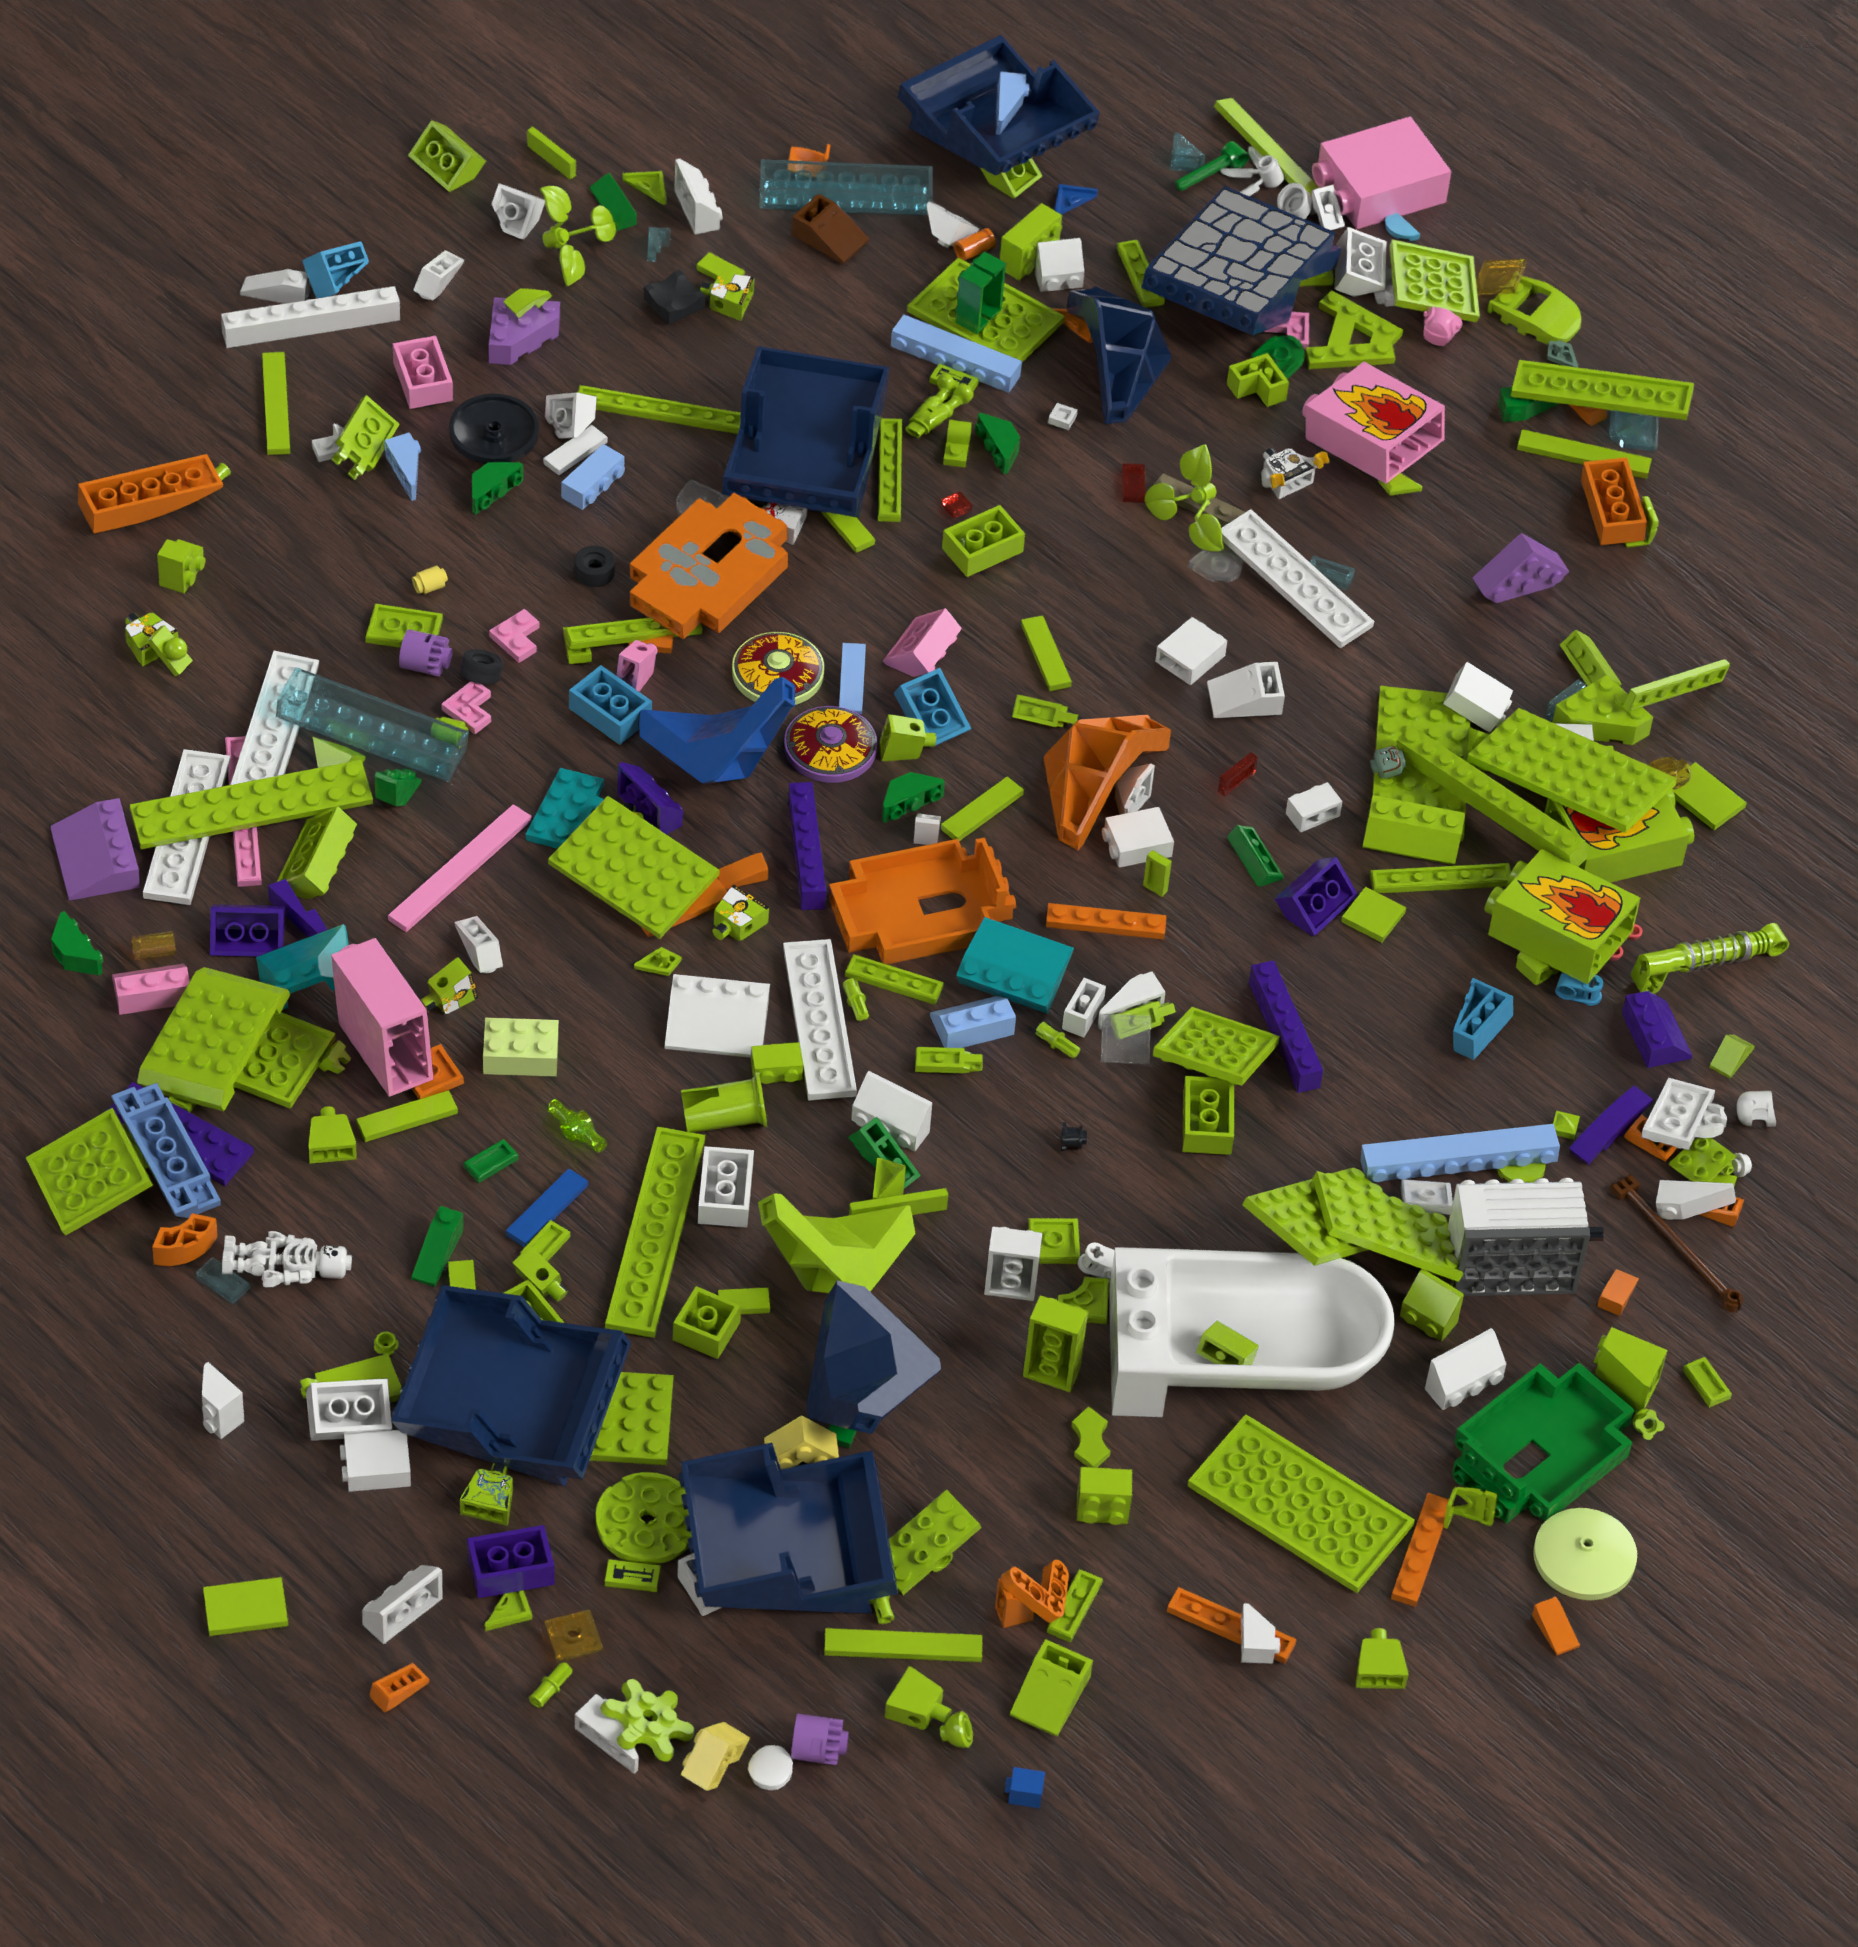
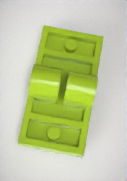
M948 1490L944 1491L889 1539L897 1588L902 1595L906 1594L932 1570L933 1572H939L944 1569L952 1560V1553L981 1529L980 1524Z

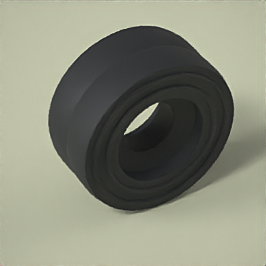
M598 545L587 546L579 550L574 559V573L577 580L589 587H600L608 584L615 575V558L613 553L609 549ZM590 564H599L601 567H600V568H590L589 565H590Z
M480 649L468 650L462 656L460 674L467 680L475 683L495 684L501 678L503 660L500 656L490 651Z

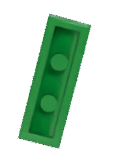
M610 173L590 186V191L600 206H604L611 213L616 231L636 225L637 214Z
M1236 825L1227 838L1256 885L1261 887L1283 880V874L1253 827Z

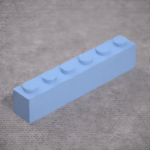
M903 315L892 330L891 347L936 365L942 364L979 378V382L1007 393L1011 391L1020 378L1022 361L909 316Z

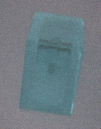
M1178 132L1174 133L1170 170L1193 172L1204 166L1205 155Z

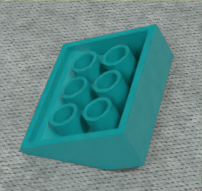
M984 917L964 954L956 976L960 984L994 996L1007 998L1014 1003L1049 1014L1074 948Z

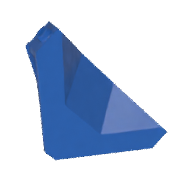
M784 677L776 678L753 706L715 715L641 710L639 720L640 737L703 784L748 778L789 712L795 707V684Z

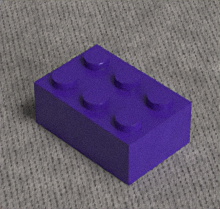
M544 1525L467 1538L468 1561L478 1598L555 1585L554 1562Z

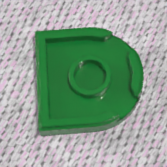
M1292 335L1271 337L1251 355L1254 358L1268 353L1286 379L1301 367L1305 358L1301 342Z

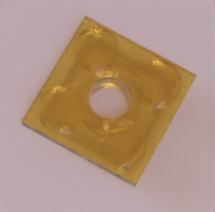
M590 1609L544 1620L557 1662L603 1651ZM576 1630L580 1632V1635L572 1637L567 1633Z

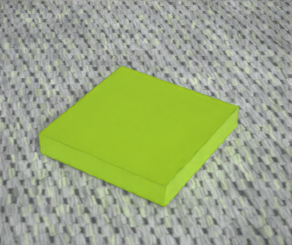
M1365 887L1342 916L1341 922L1383 943L1406 913V907Z
M1028 1219V1230L1042 1233L1039 1264H1078L1080 1257L1078 1219Z

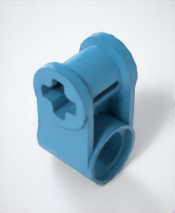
M1562 972L1555 993L1564 1000H1572L1588 1006H1594L1601 1002L1602 994L1600 990L1603 988V980L1600 976L1595 975L1588 984H1585Z

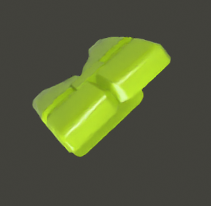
M1648 496L1642 497V507L1647 520L1646 539L1644 541L1626 542L1627 548L1649 545L1657 532L1659 520Z
M1455 1487L1446 1506L1444 1528L1448 1529L1454 1514L1492 1526L1497 1494L1490 1491L1482 1492L1481 1489ZM1456 1494L1468 1503L1452 1507Z

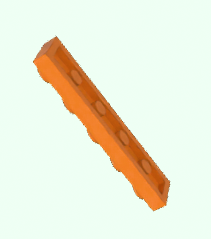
M1048 903L1046 927L1163 940L1165 937L1166 915Z
M1427 1493L1392 1593V1600L1416 1607L1444 1527L1446 1506L1449 1499Z
M1178 1587L1167 1607L1168 1613L1241 1645V1614ZM1275 1630V1638H1280L1279 1654H1274V1660L1285 1664L1296 1645L1297 1639Z

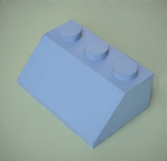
M1000 996L930 1012L931 1020L944 1048H964L1014 1035L1016 1016L1008 999Z

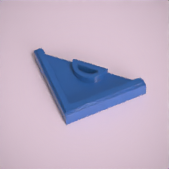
M1059 184L1054 211L1062 215L1096 198L1098 189Z

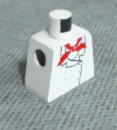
M768 502L767 506L755 503V506L763 508L768 514L781 519L787 525V540L785 542L794 545L807 517L808 508Z

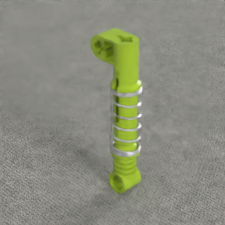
M1771 923L1756 932L1738 931L1734 935L1728 933L1725 938L1718 935L1714 940H1711L1707 937L1704 942L1695 940L1693 944L1683 942L1677 944L1675 948L1641 954L1638 956L1630 976L1640 992L1649 991L1655 994L1661 989L1668 973L1676 971L1688 973L1692 972V970L1698 971L1701 968L1708 969L1712 965L1718 967L1723 963L1743 962L1751 959L1754 955L1768 953L1770 956H1777L1786 951L1790 943L1778 924Z

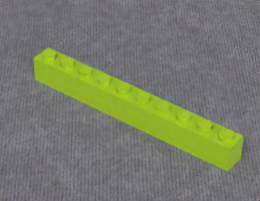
M1411 726L1396 739L1397 749L1402 750L1405 762L1538 851L1543 849L1577 867L1587 859L1585 840L1414 726Z

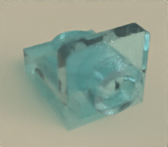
M649 227L647 261H656V253H661V246H670V228Z

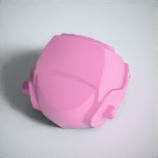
M1429 307L1424 312V338L1434 345L1444 346L1460 330L1463 324L1462 320L1447 309Z

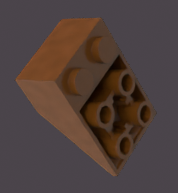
M819 193L792 216V236L842 264L848 261L869 241L867 235L834 201Z

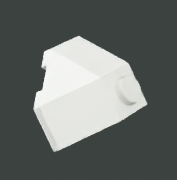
M503 184L498 185L492 201L494 211L497 212L503 232L523 240L539 221L545 204V200Z
M928 201L927 210L932 235L939 238L937 241L939 244L946 248H949L950 245L954 247L955 241L978 232L979 228L970 222Z
M581 393L546 395L545 418L549 424L554 426L556 429L555 434L560 439L577 438L595 419V396Z
M1146 764L1129 768L1115 782V800L1120 815L1138 811L1149 799L1152 791L1155 765Z

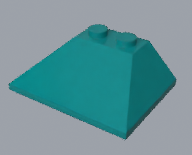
M342 924L256 957L260 982L288 989L291 994L325 981L330 989L334 991L331 955L340 952L341 949L349 945L346 926ZM286 1002L282 1010L288 1008V1002Z

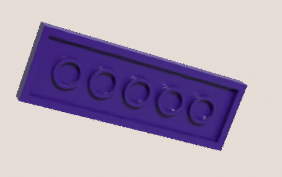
M132 1082L126 1090L135 1087L137 1091L144 1087ZM113 1103L107 1110L113 1108L116 1114L118 1115L121 1123L124 1124L125 1122L122 1116L120 1115L116 1105ZM171 1103L208 1170L210 1178L226 1186L254 1154V1147Z

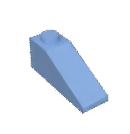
M1000 72L997 85L996 135L1001 134L1019 110L1024 96L1028 97L1029 84H1025L1026 75Z
M406 433L385 440V457L411 501L416 500L418 453H421V448L418 441L414 440L410 433Z

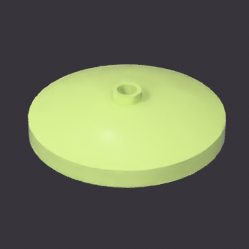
M1588 1508L1567 1509L1547 1519L1537 1533L1533 1551L1535 1565L1543 1579L1558 1592L1582 1600H1599L1621 1591L1631 1580L1637 1562L1636 1545L1625 1526L1604 1512Z

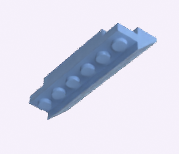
M155 1083L137 1091L135 1087L112 1095L111 1098L174 1215L189 1218L192 1213L200 1214L220 1206L221 1200L210 1181L208 1170L168 1097H164L158 1084Z

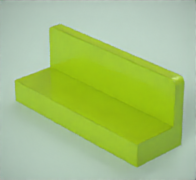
M1575 630L1560 644V647L1587 686L1606 675L1619 686L1622 684L1589 636Z

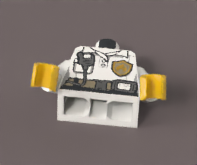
M1273 448L1267 449L1263 454L1265 461L1261 472L1262 485L1265 488H1271L1277 498L1281 499L1312 484L1315 468L1321 469L1324 464L1330 463L1327 452H1320L1314 457L1308 458L1297 454L1292 449H1286L1280 453H1277Z

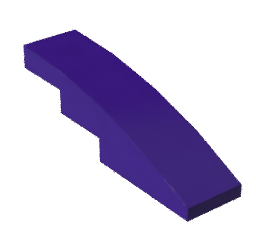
M1636 1086L1631 1087L1569 1147L1570 1152L1589 1166L1602 1150L1606 1151L1619 1135L1623 1136L1653 1102V1099Z

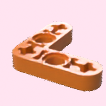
M1054 1560L1044 1567L1041 1585L1017 1567H1012L1002 1574L1001 1581L1004 1588L1045 1621L1052 1623L1063 1616L1069 1572L1061 1561Z

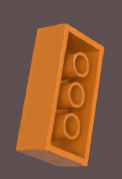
M1627 457L1583 462L1581 482L1600 545L1644 541L1647 520Z

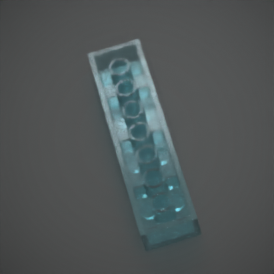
M761 159L759 208L800 210L819 193L834 201L844 212L928 215L927 203L928 201L932 202L933 166Z

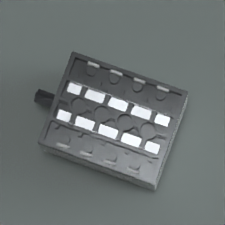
M1541 1178L1534 1183H1524L1521 1179H1514L1510 1183H1500L1498 1180L1493 1179L1488 1180L1485 1184H1475L1472 1180H1465L1461 1184H1457L1447 1229L1450 1231V1240L1455 1248L1454 1254L1459 1262L1458 1268L1460 1271H1463V1276L1459 1282L1451 1279L1452 1286L1462 1292L1464 1296L1576 1294L1589 1241L1604 1240V1229L1602 1227H1588L1582 1183L1573 1182L1571 1178H1563L1559 1182H1549L1547 1179Z

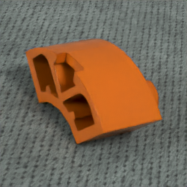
M192 1213L189 1219L179 1226L171 1228L160 1227L152 1247L154 1265L169 1267L191 1262L206 1253L217 1238L216 1218Z

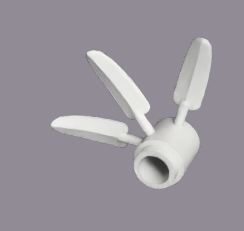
M1253 147L1248 148V153L1258 170L1252 168H1224L1220 170L1223 175L1235 178H1250L1252 174H1260L1261 179L1240 192L1248 196L1257 192L1261 183L1266 187L1274 188L1279 186L1284 179L1278 161L1272 156L1262 157Z

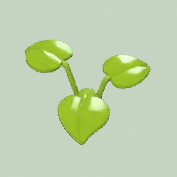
M542 187L540 191L544 196L547 211L551 219L557 222L555 226L550 227L549 231L544 232L543 242L547 248H561L560 263L565 285L569 286L579 280L585 272V264L580 252L577 250L573 251L572 245H565L569 240V236L595 229L597 239L601 242H608L616 234L615 222L607 208L597 206L591 212L592 226L568 232L560 226L568 219L567 213L571 211L569 196L560 187Z
M1204 444L1187 451L1180 459L1182 475L1184 478L1192 480L1191 484L1196 486L1191 493L1174 497V489L1171 485L1158 483L1146 492L1145 502L1151 513L1161 520H1169L1174 517L1177 512L1175 501L1192 498L1198 504L1203 503L1195 515L1196 522L1189 526V535L1197 547L1215 552L1223 550L1224 546L1222 543V529L1217 518L1211 514H1202L1206 506L1210 505L1209 500L1214 499L1216 496V488L1209 482L1212 475L1211 459L1207 445Z

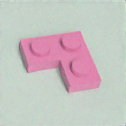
M1292 312L1289 322L1268 329L1265 332L1286 333V336L1292 335L1301 342L1305 350L1309 346V313Z
M523 609L489 630V637L520 663L537 652V646L526 636L539 629V621L527 610Z
M471 681L441 704V710L453 719L465 722L468 730L476 734L491 723V715L479 707L491 697V691L482 684Z

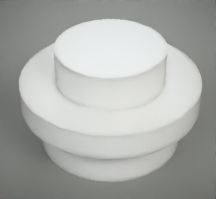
M1735 1153L1736 1158L1731 1161L1734 1167L1733 1173L1737 1177H1744L1751 1171V1160L1746 1154Z

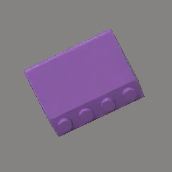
M120 798L96 802L50 826L69 901L140 888L139 869Z

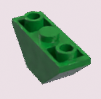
M979 413L977 415V424H975V432L984 441L985 449L993 456L996 467H999L1003 474H1008L1019 453L1020 436L1011 422Z
M488 462L472 474V513L476 515L480 511L487 509L491 503L498 498H502L513 487L520 485L523 481V464L520 462Z
M405 768L402 770L394 769V771L386 769L383 772H376L375 798L394 806H405L421 784L422 779L415 777L416 773Z
M913 772L891 780L883 803V823L896 820L906 813L916 811L922 806L936 802L944 797L945 781L942 778Z
M65 911L61 912L51 938L52 952L55 958L65 970L92 975L103 974L102 963L104 960L98 949L94 950L89 937L80 932L75 919H70Z

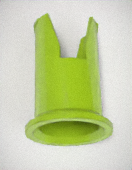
M755 1072L756 1076H753L750 1080L681 1090L687 1132L696 1133L759 1123L764 1128H768L759 1072Z

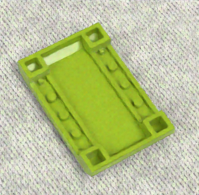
M206 967L197 970L139 1070L137 1084L145 1088L157 1083L165 1096H172L176 1099L224 1112L235 1093L232 1086L273 1014H280L290 997L288 989Z

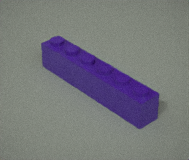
M789 783L788 806L801 910L825 909L826 886L813 783Z
M1274 960L1251 965L1249 985L1270 1032L1280 1036L1277 1048L1297 1093L1320 1088L1323 1068Z

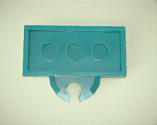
M560 768L525 834L526 841L558 849L604 800L599 797L604 787V779Z

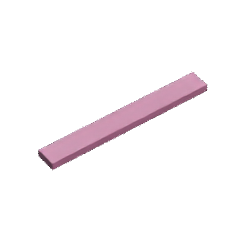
M246 736L225 738L226 755L230 756L228 766L229 785H231ZM257 827L233 831L238 887L262 885Z
M513 804L388 915V920L403 931H409L531 822V815Z

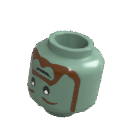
M1394 746L1376 750L1373 755L1374 759L1370 760L1373 774L1378 773L1382 779L1400 775L1403 772V768L1406 767L1402 750H1397Z

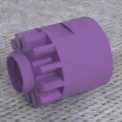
M408 629L401 645L399 656L400 668L440 677V674L443 673V668L448 669L452 658V648L448 646V638Z
M797 1713L791 1759L837 1765L839 1755H846L849 1732L842 1731L843 1720Z

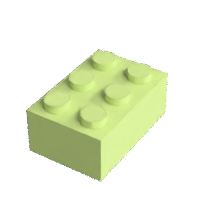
M485 1018L483 1074L557 1076L559 1020Z

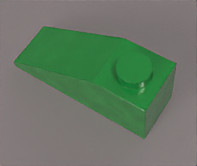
M1512 387L1500 388L1498 399L1503 422L1525 421L1560 404L1511 397Z
M875 1117L849 1136V1139L860 1154L875 1168L877 1158L905 1165L904 1189L921 1176L878 1117Z
M443 1206L439 1207L430 1224L411 1277L412 1280L432 1287L436 1286L464 1231L462 1212Z

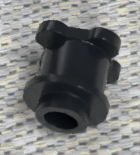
M1062 1122L1061 1151H1065L1066 1146L1079 1147L1081 1149L1082 1145H1086L1087 1130H1082V1125H1079V1127H1066V1122Z

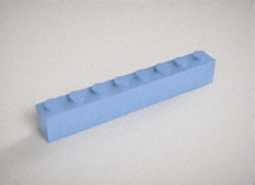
M1554 1124L1365 1144L1361 1148L1360 1162L1363 1173L1369 1181L1382 1182L1469 1171L1476 1172L1487 1169H1502L1510 1165L1526 1166L1530 1163L1542 1162L1548 1164L1558 1162L1560 1145Z

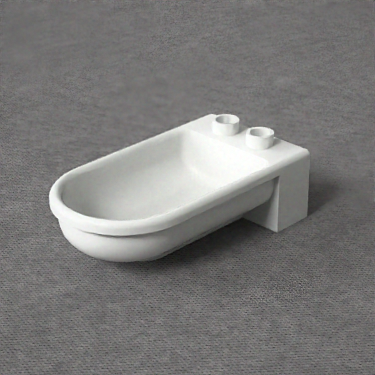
M1115 1247L1109 1287L1112 1416L1163 1417L1167 1386L1285 1390H1331L1346 1386L1358 1380L1375 1366L1389 1348L1394 1331V1313L1391 1301L1384 1288L1370 1273L1342 1258L1314 1266L1299 1253ZM1218 1320L1259 1345L1253 1364L1222 1365L1212 1363L1196 1353L1202 1334Z

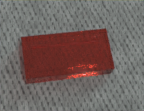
M1122 463L1123 502L1145 503V464Z
M1250 752L1222 774L1219 780L1218 792L1226 796L1256 772L1258 757Z

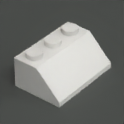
M676 159L675 193L694 234L719 230L722 211L720 207L716 206L715 196L709 191L707 179L703 178L700 170L681 159Z
M1348 227L1336 243V246L1342 249L1335 268V290L1351 296L1384 290L1386 241Z
M868 1071L853 1103L852 1121L862 1127L875 1117H878L896 1143L903 1148H908L915 1152L930 1132L932 1102Z
M1491 1328L1431 1360L1425 1390L1442 1410L1450 1406H1457L1463 1399L1471 1395L1475 1396L1491 1384L1496 1385L1503 1379L1506 1361L1495 1331Z
M421 1565L414 1571H409L399 1583L388 1587L382 1596L366 1604L362 1610L363 1625L378 1640L385 1644L442 1600V1570L439 1567Z

